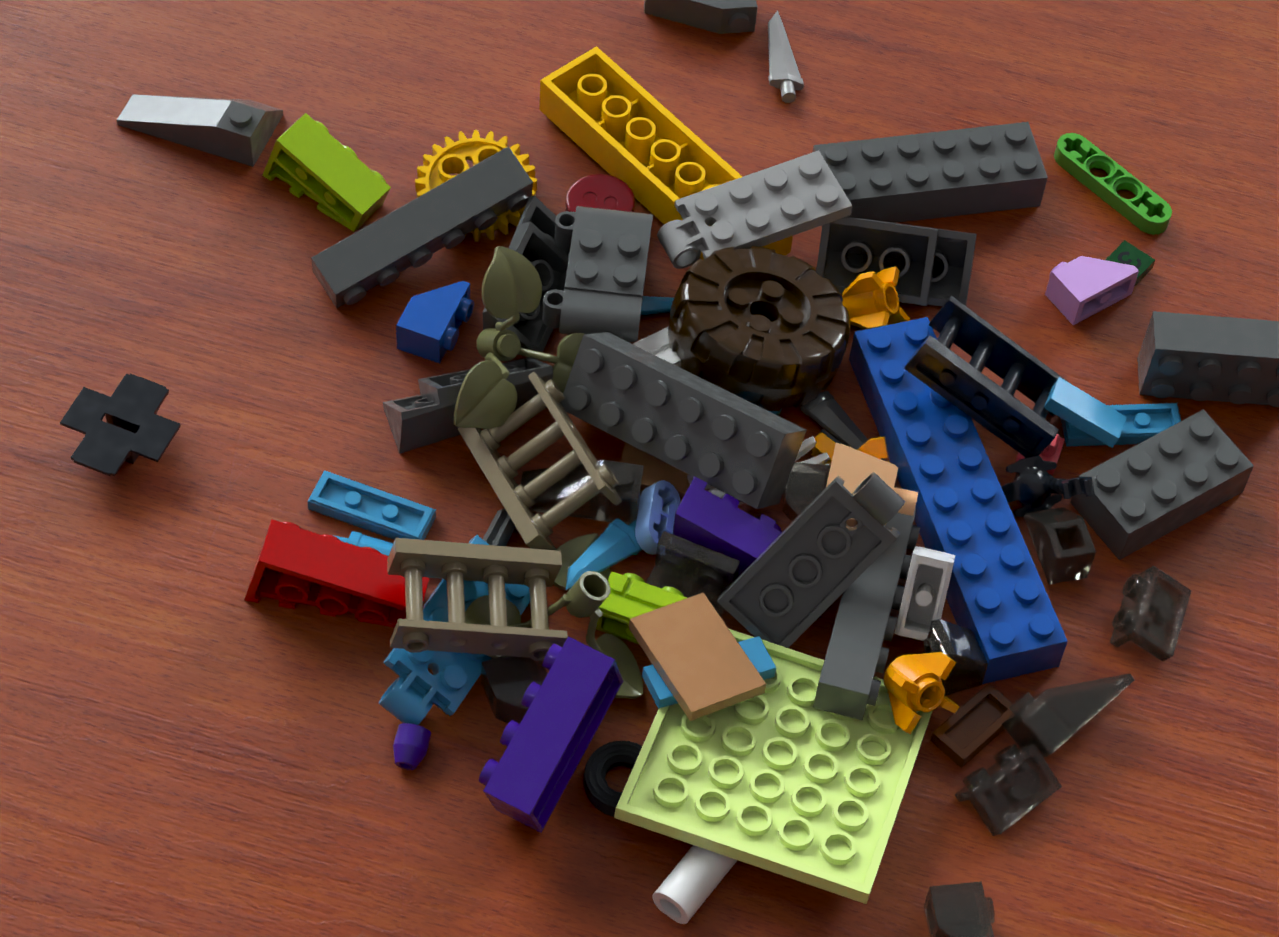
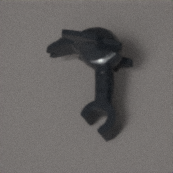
M1031 456L1006 467V472H1016L1017 474L1013 482L1001 486L1008 503L1016 500L1022 503L1021 508L1013 511L1014 516L1039 517L1050 513L1051 507L1062 500L1061 494H1063L1064 499H1070L1072 496L1086 494V497L1094 495L1092 477L1054 478L1047 471L1056 469L1057 464L1055 462L1043 461L1040 456Z

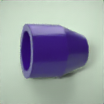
M410 723L399 724L393 743L395 765L406 770H415L426 756L432 733L419 725Z

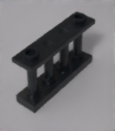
M951 296L928 324L940 333L939 337L936 340L929 335L908 360L904 369L1025 458L1039 456L1054 440L1059 430L1045 420L1048 413L1053 417L1055 414L1046 410L1044 406L1059 377L1063 380L1065 379ZM953 343L972 357L969 363L950 350ZM984 367L1003 379L1001 386L982 374ZM1016 390L1035 403L1032 410L1014 397Z

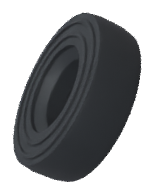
M630 741L610 742L599 747L588 759L584 769V789L589 801L602 813L614 817L616 806L622 792H617L608 786L605 779L606 774L617 766H627L633 769L641 751V745Z

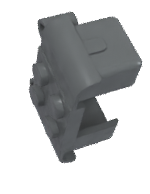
M577 206L576 212L564 211L556 216L555 245L560 249L570 250L564 290H550L543 297L542 320L547 327L559 328L561 334L609 332L629 343L638 340L653 214Z

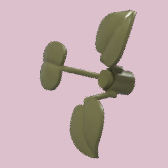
M497 246L495 248L493 259L482 283V301L486 310L491 315L507 320L497 322L495 328L484 329L477 338V350L485 358V361L474 365L462 383L454 411L453 424L456 427L492 429L505 424L508 417L515 410L517 392L515 386L506 380L509 376V371L501 361H510L516 355L555 363L552 380L561 392L564 393L584 333H572L564 337L558 345L557 356L521 348L518 336L513 331L507 330V328L519 321V312L531 313L536 310L542 295V283L537 270L531 262L522 254L506 247Z
M597 533L571 539L556 549V551H561L562 567L553 585L562 590L566 589L568 568L599 537ZM610 568L600 573L587 571L581 575L571 588L567 589L568 592L560 600L548 607V617L564 606L575 617H590L586 634L587 644L589 647L615 659L623 679V683L615 698L636 699L643 694V682L639 667L631 650L620 638L613 634L606 633L597 640L595 639L597 623L603 615L599 607L610 594L608 582L611 574ZM489 595L479 597L470 604L465 611L467 624L490 625ZM506 599L508 627L532 628L531 619L521 623V615L518 608ZM487 655L501 660L516 658L514 656Z

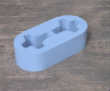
M661 480L646 487L640 496L635 537L641 549L651 555L670 548L672 544L675 512L680 505V496L676 488L668 481Z

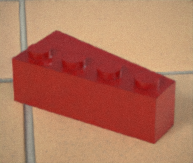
M271 519L254 566L245 601L259 603L261 596L279 599V607L294 610L297 603L317 606L320 609V614L332 617L351 612L356 613L355 617L360 622L395 628L398 619H406L405 577L388 574L387 555L381 554L378 550L371 547H359L343 542L333 535H321L302 529L292 522H279ZM422 577L423 601L429 582L428 577Z

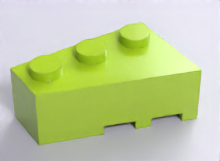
M307 113L276 140L262 175L270 181L277 177L291 186L289 192L298 198L305 194L319 203L317 210L353 232L383 205L391 189L380 173L368 168L358 159L351 148L342 145L329 134L328 129L321 122L313 120Z

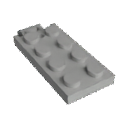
M818 150L675 200L674 206L683 220H673L664 224L659 229L657 237L673 266L677 269H682L694 264L699 259L701 252L705 259L711 256L712 252L733 246L734 249H751L752 246L762 247L850 216L852 204Z

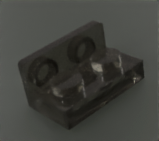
M664 531L657 543L655 566L646 583L661 589L665 586L674 587L687 598L704 592L719 616L722 617L725 609L717 600L738 578L740 561Z
M1155 566L1139 574H1133L1123 586L1122 594L1124 597L1120 610L1112 622L1114 630L1110 643L1119 647L1132 641L1161 661L1173 657L1192 591Z
M1015 744L1005 747L993 757L996 761L994 765L987 770L981 767L970 773L963 779L965 787L955 794L959 802L970 800L992 836L1002 834L1062 787L1035 744L1019 748Z

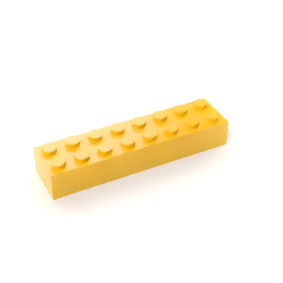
M597 46L540 80L539 110L605 171L625 182L631 188L634 197L663 224L673 220H683L674 206L675 200L742 177ZM793 236L762 247L774 249L776 253L786 256L791 252ZM701 252L700 258L704 260L703 254Z

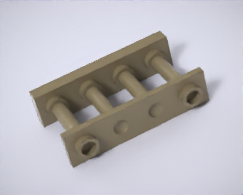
M533 372L528 377L538 394L515 410L508 417L505 424L483 430L480 428L459 427L458 431L526 545L532 549L556 550V547L549 538V535L553 533L552 528L600 492L615 506L621 503L622 500L614 489L619 484L618 480L605 464L599 465L560 403L565 399V396L559 387L551 379L544 382ZM547 407L555 422L509 457L505 455L501 457L497 451L501 447L500 442ZM565 435L574 450L527 485H518L514 479L518 475L517 470ZM583 464L591 479L543 515L540 513L535 514L531 508L536 503L534 499L579 465Z
M395 538L387 559V571L389 575H402L405 577L406 619H398L390 639V648L405 649L413 653L428 650L528 657L535 661H544L546 653L554 643L563 647L568 638L567 631L550 630L548 622L546 587L553 586L562 567L561 551ZM422 577L441 578L447 581L448 622L424 620ZM464 580L480 581L488 584L490 625L466 623ZM505 583L529 587L532 628L508 627Z

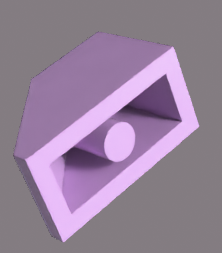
M1080 256L1068 263L1061 262L1052 269L1045 295L1069 322L1075 325L1131 295L1139 270L1133 265Z

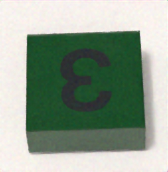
M1125 240L1105 259L1106 261L1135 266L1139 273L1134 287L1146 276L1155 263V259Z

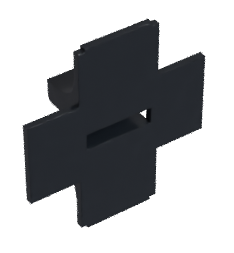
M125 374L111 397L83 387L60 422L62 426L85 434V437L71 456V460H74V463L107 476H115L125 461L134 464L139 455L158 462L181 427L180 423L157 415L161 404L169 393V389L134 374ZM104 416H106L107 423L102 421Z

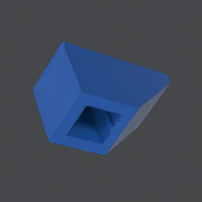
M460 281L411 297L396 324L397 349L440 364L446 351L454 349L462 321L467 323L472 315L474 301L470 299V283Z

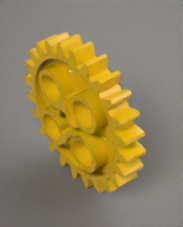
M474 130L472 138L467 139L465 134L460 131L459 141L454 142L446 136L444 148L433 144V156L424 154L423 166L417 167L418 179H415L417 198L457 176L448 174H460L469 169L470 167L466 160H471L474 166L508 147V137L504 136L496 142L494 141L493 131H490L484 139L480 138L478 130ZM517 143L509 148L533 181L532 196H536L537 178H535V166L529 165V154L520 155V145ZM525 206L516 212L508 210L498 216L497 221L485 230L479 231L477 228L470 232L473 234L475 242L479 241L480 234L486 232L490 240H494V230L496 229L507 235L508 223L518 226Z

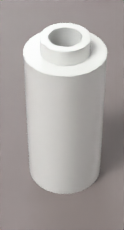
M693 845L652 895L655 905L677 923H688L737 860Z

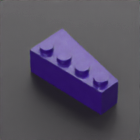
M694 476L675 512L670 558L678 561L684 567L699 569L714 575L724 583L732 584L782 533V530L775 520L764 514L760 518H755L737 508L740 501L725 493L721 499L706 491L707 483Z

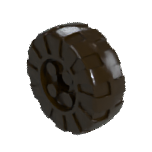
M733 246L716 250L704 260L698 259L687 270L671 305L668 338L672 351L677 352L681 359L680 368L767 411H780L781 408L792 406L797 408L815 400L821 390H826L830 385L846 352L850 334V317L847 308L842 304L843 298L837 288L829 279L823 278L816 273L813 266L794 256L787 257L778 254L774 249L752 246L751 249H734Z

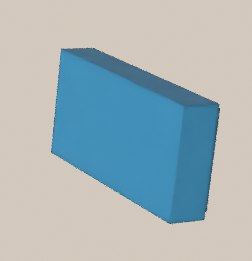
M1060 377L1052 386L1044 406L1046 410L1111 448L1119 440L1127 418Z

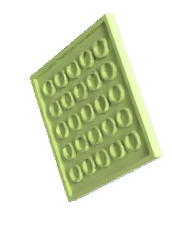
M729 629L737 642L754 638L753 636ZM762 640L776 666L775 677L764 680L766 683L765 693L689 721L678 703L658 709L618 801L614 818L867 904L933 711H916L922 716L911 734L903 731L895 724L884 680L877 677L873 679L881 681L876 705L867 704L863 721L813 708L824 660Z

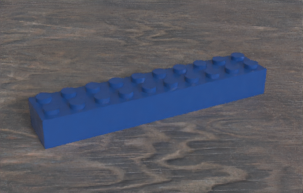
M928 317L854 332L849 361L879 435L886 439L890 462L898 467L897 479L901 488L918 492L914 521L917 526H920L919 533L925 548L956 555L946 599L981 685L1059 667L1068 642L972 418L904 369L908 360L929 335L937 340L933 328L928 325L930 323Z

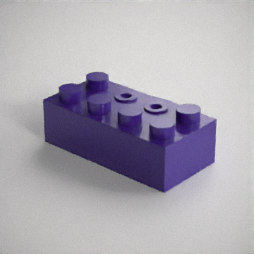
M569 636L563 647L554 643L549 648L542 665L549 670L542 685L533 681L528 686L521 705L528 708L521 723L514 720L508 723L500 739V743L507 747L499 762L489 759L479 777V782L486 786L483 792L497 811L542 833L623 683L615 659Z

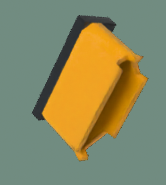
M822 429L814 437L816 445L811 449L813 452L811 455L816 457L827 452L830 459L823 465L829 464L831 466L836 443H842Z

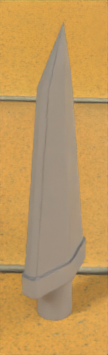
M777 10L768 22V80L770 86L780 89L782 101L791 103L796 99L795 90H802L804 83Z

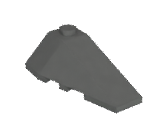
M132 94L117 119V125L254 167L280 122L283 110L244 99Z

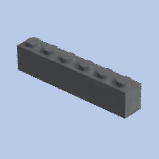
M508 146L311 257L313 273L336 308L344 304L353 305L362 300L368 290L377 285L381 287L389 285L399 277L400 272L410 266L417 268L424 265L432 258L433 253L444 247L451 249L465 239V235L477 228L479 231L487 229L497 221L498 216L508 210L516 212L526 206L529 197L532 196L533 181Z
M916 508L913 516L897 513L886 523L890 530L894 527L900 532L898 538L843 592L818 682L813 708L863 721L867 704L876 705L881 681L873 679L875 672L884 673L889 649L882 647L883 640L892 642L897 617L890 616L891 609L900 610L905 586L897 584L899 578L907 580L912 556L905 554L906 549L914 550L920 531V526L913 525Z

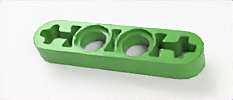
M1066 133L1058 139L1054 158L1059 166L1141 231L1155 235L1163 233L1167 229L1172 209L1164 199L1080 134ZM1090 169H1103L1107 172L1108 176L1096 177L1090 172ZM1122 189L1129 190L1135 195V198H1122L1118 195L1117 191Z

